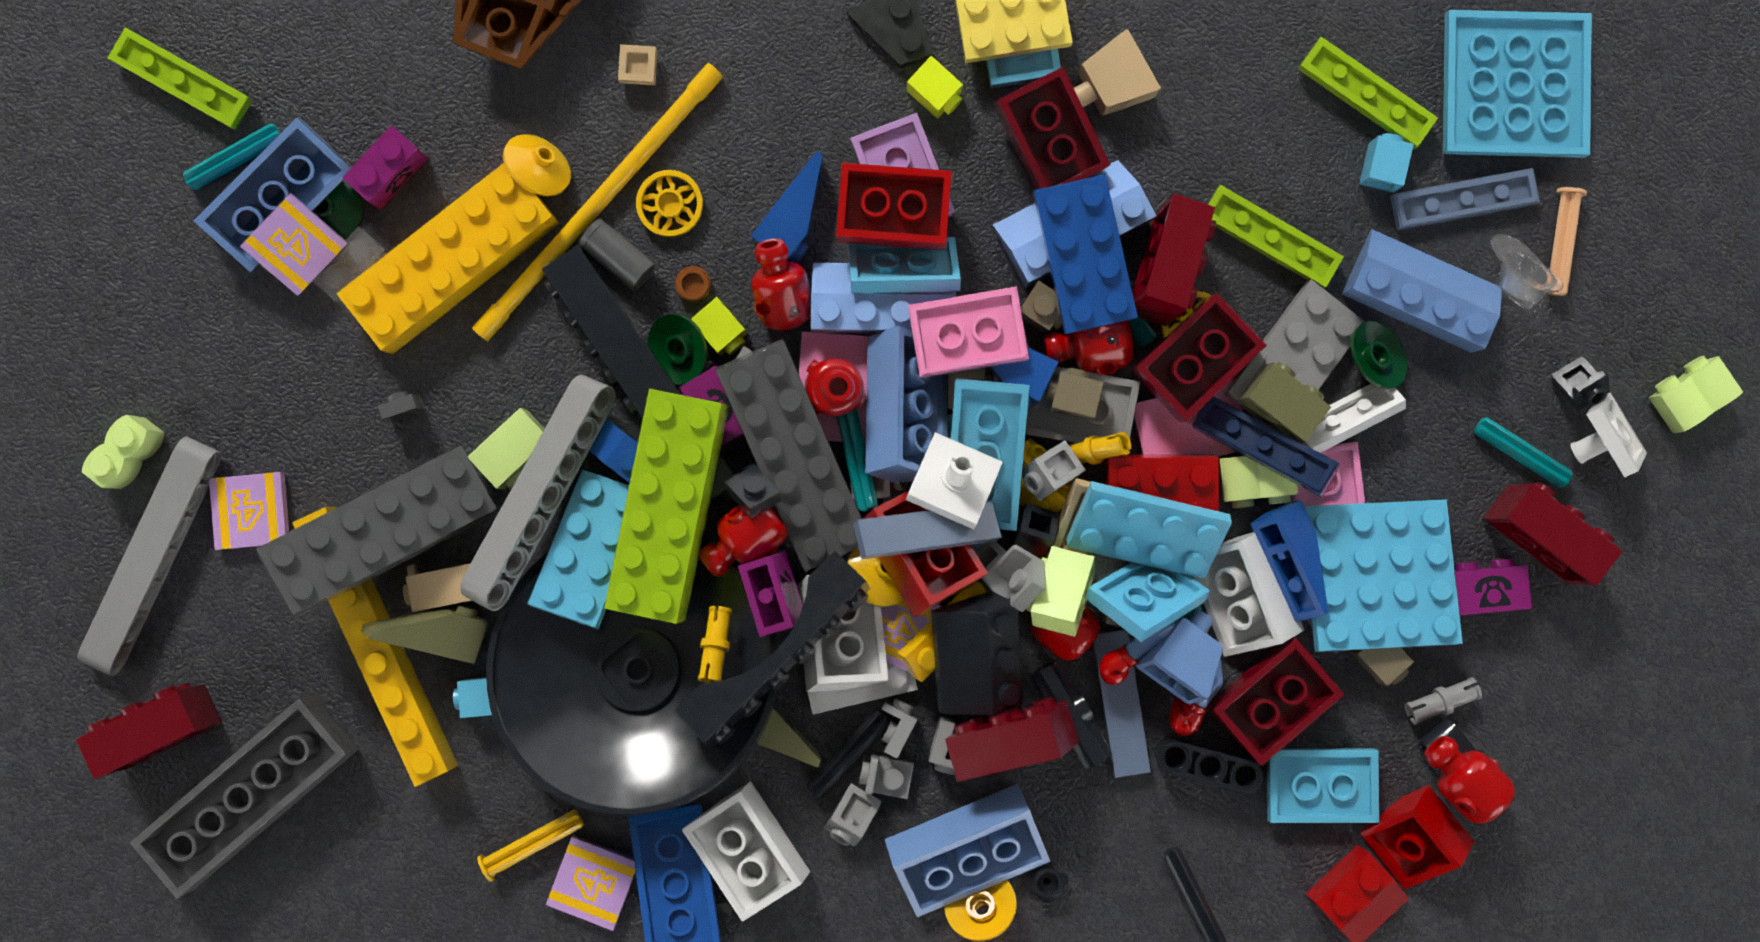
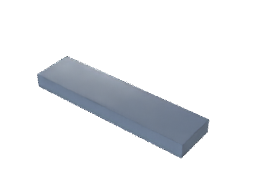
M1533 168L1401 192L1390 196L1397 231L1540 203Z
M993 503L985 504L974 530L930 510L859 519L853 523L862 560L993 542L1001 538Z
M1125 629L1099 633L1093 643L1109 750L1112 753L1110 755L1115 778L1151 772L1134 666L1129 669L1125 680L1118 685L1106 684L1100 676L1099 662L1103 656L1124 644L1130 643L1129 633Z

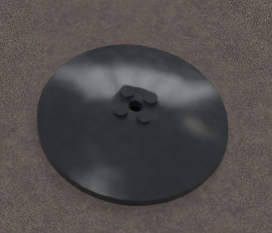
M703 537L700 551L705 545L714 543ZM548 553L545 554L518 581L509 599L502 607L495 623L488 649L486 680L490 710L499 735L513 759L528 776L556 797L578 807L611 815L635 816L671 810L694 801L724 782L739 768L761 738L770 719L776 701L777 690L772 691L770 689L760 699L762 704L758 710L748 718L743 716L733 726L735 731L732 736L723 744L718 745L716 743L713 747L705 744L674 710L700 684L704 683L698 680L703 648L700 647L701 639L705 638L710 606H716L717 610L719 606L733 610L727 639L731 644L730 650L725 652L722 681L741 675L756 667L779 647L776 632L762 637L759 636L738 566L740 564L735 560L730 564V568L725 575L715 577L698 557L686 621L674 624L606 609L597 630L531 607L528 604ZM637 661H644L648 666L647 675L641 680H633L629 674L630 667Z

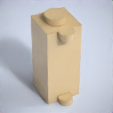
M416 564L407 566L408 576L405 577L407 584L403 586L406 604L408 606L411 605L412 612L472 601L463 596L460 590L461 581L470 564L419 574Z

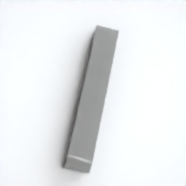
M578 375L571 381L468 567L460 586L463 596L491 611L499 610L505 605L613 408L616 398L613 387L585 375Z
M187 436L183 437L174 448L82 642L77 656L79 662L112 677L117 675L125 665L208 490L209 479L214 477L220 464L221 452Z

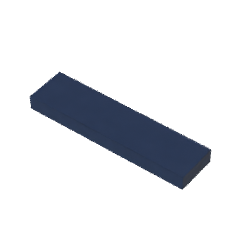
M1214 396L1203 406L1192 424L1195 430L1319 497L1323 495L1340 467L1339 462Z

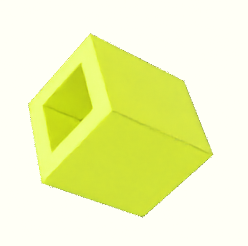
M930 56L907 81L906 91L938 119L944 112L948 115L951 114L961 103L962 98L959 95L962 92L963 84L936 59Z
M718 297L714 298L691 318L702 331L704 338L720 356L725 352L732 355L746 342L743 337L748 333Z

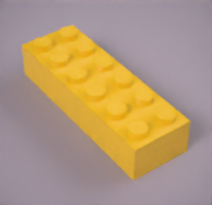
M503 163L336 294L378 348L393 355L560 223L537 194L524 189L514 181Z

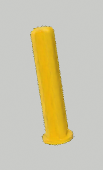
M572 810L487 857L482 854L479 855L477 860L480 869L486 879L492 882L495 880L497 873L579 830L584 825L583 820L577 810Z

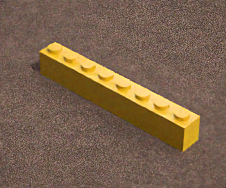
M324 507L292 522L293 526L296 529L337 507ZM370 579L330 600L331 608L414 787L459 766L404 647L372 640L361 632L363 624L390 618L373 580Z

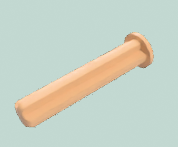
M1573 187L1557 188L1556 191L1561 196L1547 285L1548 294L1554 296H1565L1568 293L1581 197L1587 195L1586 190Z

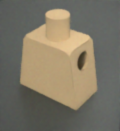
M1128 29L1120 33L1081 65L1078 73L1083 83L1074 88L1082 107L1094 102L1101 115H1107L1151 100L1156 97L1161 89Z

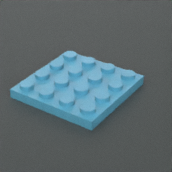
M1448 10L1445 13L1443 154L1576 158L1589 156L1592 13Z
M1447 500L1305 506L1317 535L1328 605V613L1326 615L1312 618L1315 652L1463 644Z

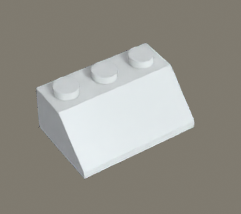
M1254 532L1223 542L1205 579L1194 577L1195 580L1210 590L1204 605L1208 615L1213 619L1212 626L1218 642L1222 645L1224 657L1279 645L1304 631L1302 622H1295Z
M807 575L797 585L802 606L806 597L808 577L810 575ZM864 602L857 610L852 611L850 609L840 619L842 624L837 631L828 638L823 636L814 645L816 648L814 653L804 662L806 692L846 690L888 681L881 607Z
M751 781L723 798L682 829L742 922L800 886L810 873V870Z

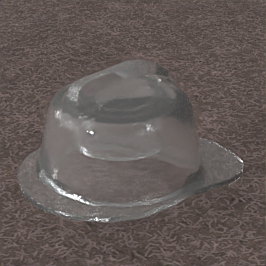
M1497 234L1492 237V249L1503 263L1499 272V286L1519 306L1525 310H1531L1548 292H1559L1563 289L1561 279L1548 269L1523 243L1503 234Z

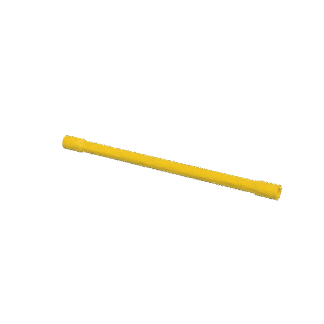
M707 63L688 84L684 93L503 296L495 304H492L472 326V329L480 337L488 342L509 319L514 309L545 276L542 268L563 255L694 107L703 101L724 78L713 65Z

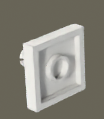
M1608 393L1601 402L1592 405L1586 414L1597 432L1571 443V449L1581 464L1603 452L1609 451L1623 476L1627 477L1639 471L1647 452L1612 394Z
M935 432L905 500L974 530L1003 462Z

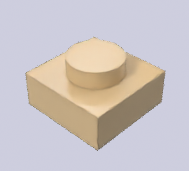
M620 44L618 81L624 84L655 85L657 48L654 46Z

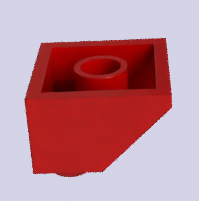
M1429 785L1402 796L1379 815V823H1369L1360 831L1363 838L1405 889L1460 868L1475 842Z
M1356 845L1306 893L1311 901L1350 942H1364L1408 900V897L1393 877L1368 851L1359 845Z

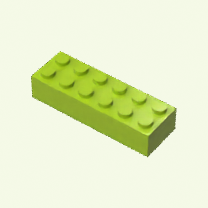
M649 389L604 609L674 624L686 621L729 410L728 405Z

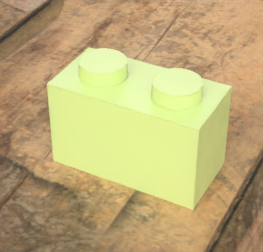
M519 408L480 444L468 458L496 489L504 490L508 487L511 490L545 428L528 410Z
M1052 546L1048 558L1042 557L1041 559L1044 561L1045 589L1027 607V611L1031 612L1033 626L1075 637L1087 601L1085 596L1094 578L1095 557Z

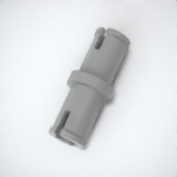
M1473 677L1447 688L1440 686L1433 689V693L1405 703V711L1408 717L1414 716L1410 718L1414 725L1439 714L1447 716L1454 712V708L1481 699L1482 692L1480 686H1472L1477 683Z

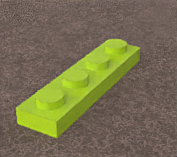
M124 28L107 57L114 63L234 130L237 129L253 101L247 95L127 28Z
M1323 37L1317 40L1298 67V70L1387 132L1402 136L1404 142L1414 144L1413 150L1420 145L1438 119L1434 114Z
M1222 185L1217 187L1208 205L1215 207L1212 220L1216 221L1218 229L1308 281L1312 279L1323 289L1327 287L1344 258L1341 254Z

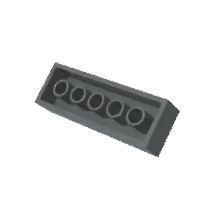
M780 339L716 367L717 375L759 469L781 491V502L775 504L783 524L788 528V535L804 571L821 565L834 551L841 556L859 548L853 523L861 519L785 342Z
M459 446L256 548V551L290 614L295 619L493 516L497 508L462 446Z

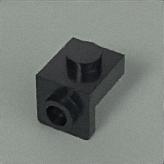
M1583 356L1551 374L1553 384L1578 411L1588 405L1598 404L1610 393L1609 375L1604 370L1597 372Z
M756 465L735 474L725 481L727 505L731 509L739 505L750 518L781 502V491Z

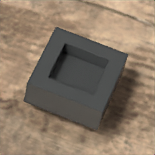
M408 391L392 394L387 397V403L378 405L382 420L391 422L425 411L422 398L413 394L409 395Z

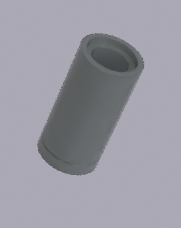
M601 218L593 222L579 240L578 246L633 292L638 290L648 280L656 268V264Z

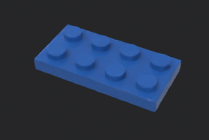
M1106 174L1034 190V201L1064 334L1138 318Z
M700 804L654 814L628 817L645 942H721L712 875L682 831L686 825L703 814Z

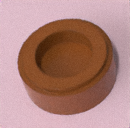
M689 266L678 273L675 279V288L683 300L690 303H698L709 296L712 283L705 270L697 266Z

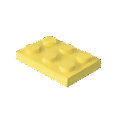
M955 0L965 63L1071 47L1072 45L1065 0Z

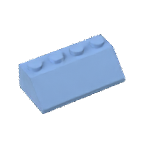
M1117 160L1111 163V166L1088 178L1106 174L1121 239L1150 224L1156 217V214L1140 184ZM1035 203L992 225L1024 288L1051 275Z
M813 263L811 331L815 333L874 335L897 326L912 331L908 305L956 297V291H947L945 293L911 292L907 294L898 292L851 293L849 263Z

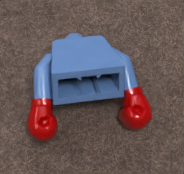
M1194 611L1189 620L1185 618L1177 619L1142 642L1135 638L1129 644H1124L1120 648L1106 653L1099 662L1101 678L1106 684L1118 685L1125 680L1129 669L1135 665L1139 670L1178 697L1172 702L1169 712V723L1173 731L1180 736L1193 735L1199 729L1204 715L1209 709L1208 704L1223 684L1222 661L1220 660L1223 648L1218 641L1207 634L1213 619L1204 612Z

